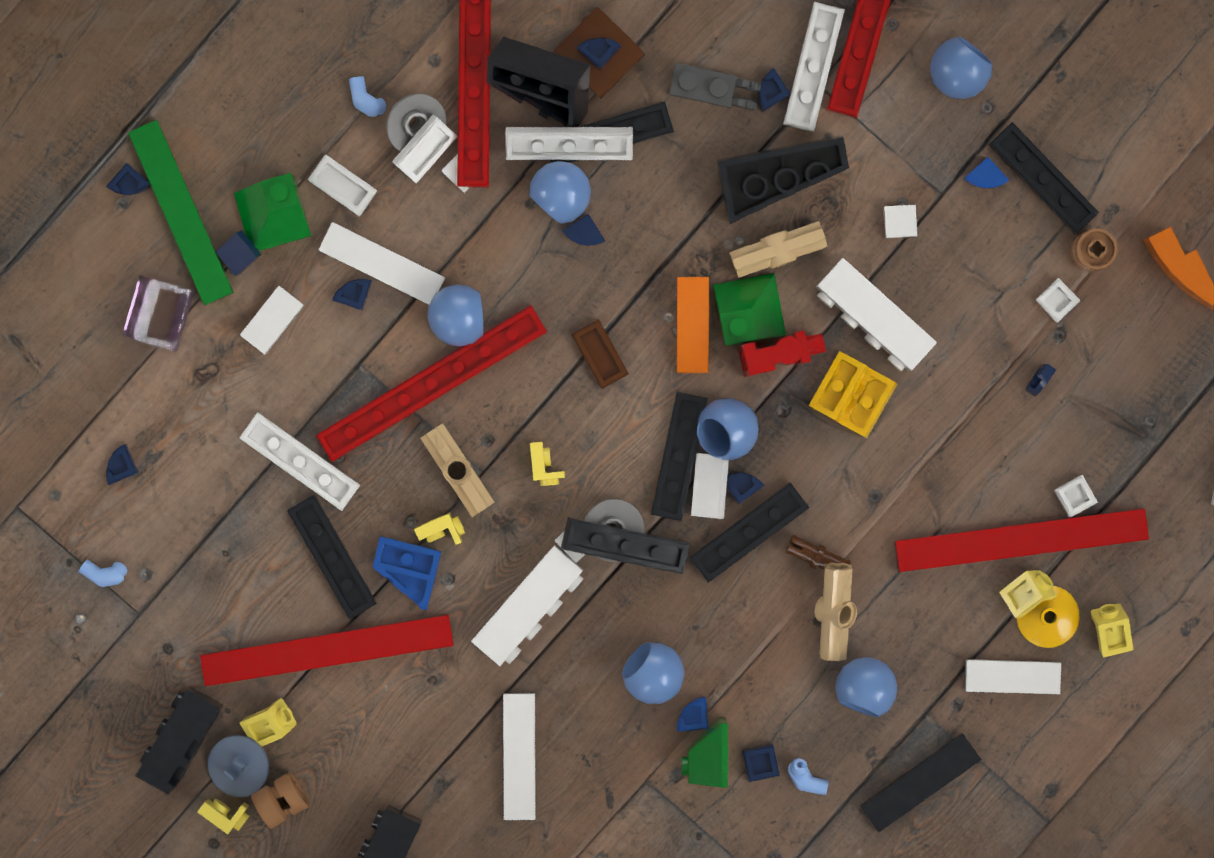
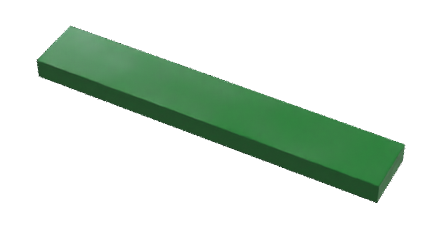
M152 121L128 132L203 304L206 306L233 294L232 286L159 121Z

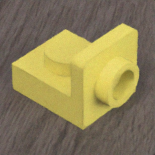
M543 442L530 443L533 481L540 480V486L558 485L559 478H565L564 471L545 473V467L551 466L549 447L543 448Z
M450 512L414 529L419 541L426 538L428 543L445 536L444 529L447 528L456 545L462 543L461 535L465 534L459 517L453 518Z
M1040 570L1024 572L999 592L1015 618H1022L1044 600H1052L1057 596L1053 590L1052 580Z
M1106 604L1090 611L1096 625L1099 650L1103 658L1133 650L1129 618L1121 604Z
M282 698L276 700L268 708L249 715L239 722L247 737L252 738L261 746L283 738L297 725L291 710Z
M207 799L197 813L226 834H229L233 828L239 831L247 821L249 815L245 811L249 805L244 802L235 815L232 816L229 814L231 809L218 799H215L213 802Z

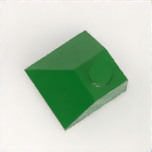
M292 173L260 181L234 193L245 234L258 251L312 236L296 179Z
M775 273L713 284L724 347L786 335Z
M719 717L688 748V756H682V775H688V784L728 788V722L726 717Z

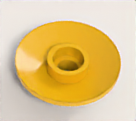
M1053 585V590L1057 595L1054 599L1044 600L1022 618H1016L1021 634L1036 646L1044 648L1060 646L1067 642L1077 630L1079 624L1078 605L1071 594L1058 586ZM1048 611H1052L1055 614V619L1051 623H1047L1044 620V615Z

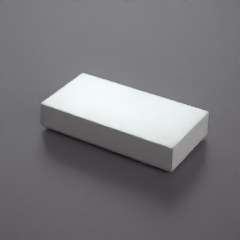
M433 114L394 158L392 163L417 184L458 136Z
M326 154L308 178L309 182L359 217L378 192Z
M278 286L240 336L266 355L305 305L281 286Z
M696 453L691 516L724 519L729 460H721L709 454Z

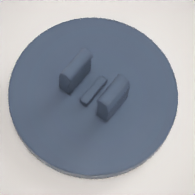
M231 735L220 740L212 748L208 758V770L212 781L222 792L234 797H246L261 789L269 775V760L262 746L252 738L244 735Z

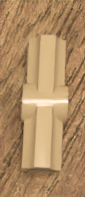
M818 221L789 232L785 230L760 239L758 243L729 252L737 277L740 278L769 267L773 269L796 261L797 257L828 247L823 229Z
M444 423L420 438L471 517H474L495 503ZM455 461L462 462L466 467V474L462 479H454L449 473V467Z
M832 562L825 564L823 596L819 598L815 606V617L821 622L819 655L821 659L827 661H843L847 659L848 630L854 624L857 616L856 605L850 602L852 565L846 563Z

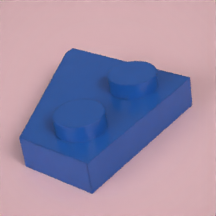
M380 536L373 568L392 582L402 593L412 599L422 610L427 611L442 551Z

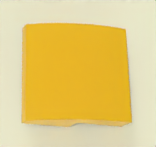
M839 351L809 406L867 439L894 392L897 383Z

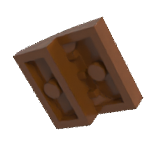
M598 7L553 51L556 54L590 64L589 88L600 99L645 56V53ZM595 38H608L618 42L621 48L599 70L576 49L582 42Z

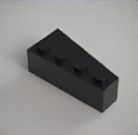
M842 136L716 160L727 218L730 224L849 169L844 137Z

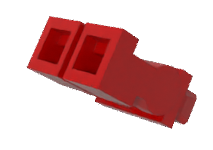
M804 331L792 333L775 341L772 346L756 350L755 342L737 347L744 378L776 370L775 364L787 366L795 363L796 365L811 362V355L826 352L822 333L806 337Z

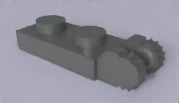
M676 63L669 95L726 108L732 106L755 111L757 103L748 99L733 98L734 89L737 87L755 92L760 91L761 84L745 79H737V76Z

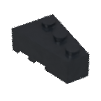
M507 37L502 38L487 58V83L520 104L523 100L540 110L538 115L547 119L550 116L566 127H578L588 113L590 64Z
M192 687L188 688L185 693L179 691L171 705L175 710L169 720L164 718L155 733L158 738L152 747L149 745L140 760L142 765L135 777L167 795L174 791L180 784L224 705Z
M391 805L387 806L385 812L378 810L371 825L372 828L376 829L372 840L365 839L358 856L362 858H406L422 820Z

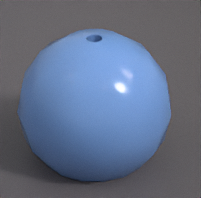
M958 36L947 39L936 49L931 58L930 74L933 84L943 94L950 98L967 99L976 96L986 87L992 76L993 63L975 46Z
M556 161L546 164L536 172L530 182L529 196L547 214L562 224L574 221L584 213L590 202L591 187L588 177L579 167L570 162Z
M455 284L444 287L434 295L428 306V322L431 331L439 340L448 345L465 346L474 343L483 336V311L479 291L467 285Z
M734 398L715 400L703 409L698 418L697 437L699 443L709 455L718 459L734 460L741 458L754 447L758 439L759 423L757 416L751 407Z
M647 642L639 646L629 657L622 671L626 690L632 697L646 704H661L675 697L683 685L685 674L681 657L673 648L660 642Z
M871 657L853 659L844 665L837 676L835 685L837 699L840 704L872 717H880L890 710L896 700L898 689L895 674L889 666Z

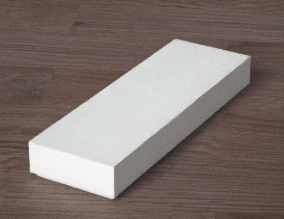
M965 659L966 692L1060 694L1061 662Z

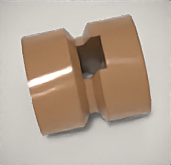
M1099 228L1081 233L1075 237L1070 247L1071 260L1075 266L1088 272L1108 267L1113 263L1118 252L1117 241L1113 235Z
M290 771L274 780L273 787L266 785L251 794V799L257 812L270 829L285 822L287 814L290 813L295 816L310 807L309 800L302 786ZM284 796L286 801L282 802L280 798Z

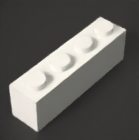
M844 258L840 259L815 287L820 291L817 297L830 308L833 305L837 306L843 312L841 318L853 329L859 326L867 333L864 339L876 350L882 347L890 354L887 360L900 371L904 368L912 371L937 343Z
M554 545L471 642L499 666L504 661L510 664L522 651L517 647L525 637L531 640L542 628L538 623L546 613L551 617L562 605L563 602L559 600L561 595L566 590L572 593L582 582L583 578L580 576V573L583 569Z

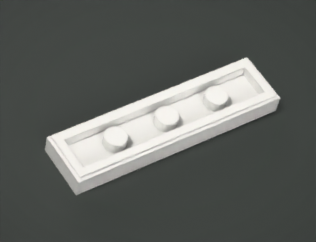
M818 2L813 3L783 125L814 132L845 9Z
M506 127V160H633V127Z
M333 222L319 248V251L428 305L434 295L440 291L446 279Z
M259 412L256 413L239 437L341 511H343L360 487V484Z
M504 693V820H535V693Z

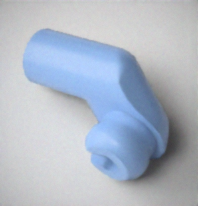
M364 76L349 79L352 101L356 109L369 117H376L385 113L386 102L382 98L376 99L367 93Z
M87 559L78 572L96 585L108 587L120 584L127 574V568L121 562H114L112 567L101 569Z
M794 759L788 766V773L796 788L800 791L826 796L829 780L813 777L804 759Z

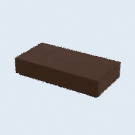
M599 319L571 334L601 389L629 375Z

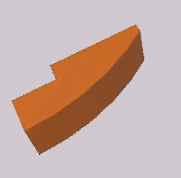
M1171 227L1143 239L1153 259L1164 273L1193 299L1214 310V284L1197 249L1184 254Z
M677 277V373H708L709 277Z

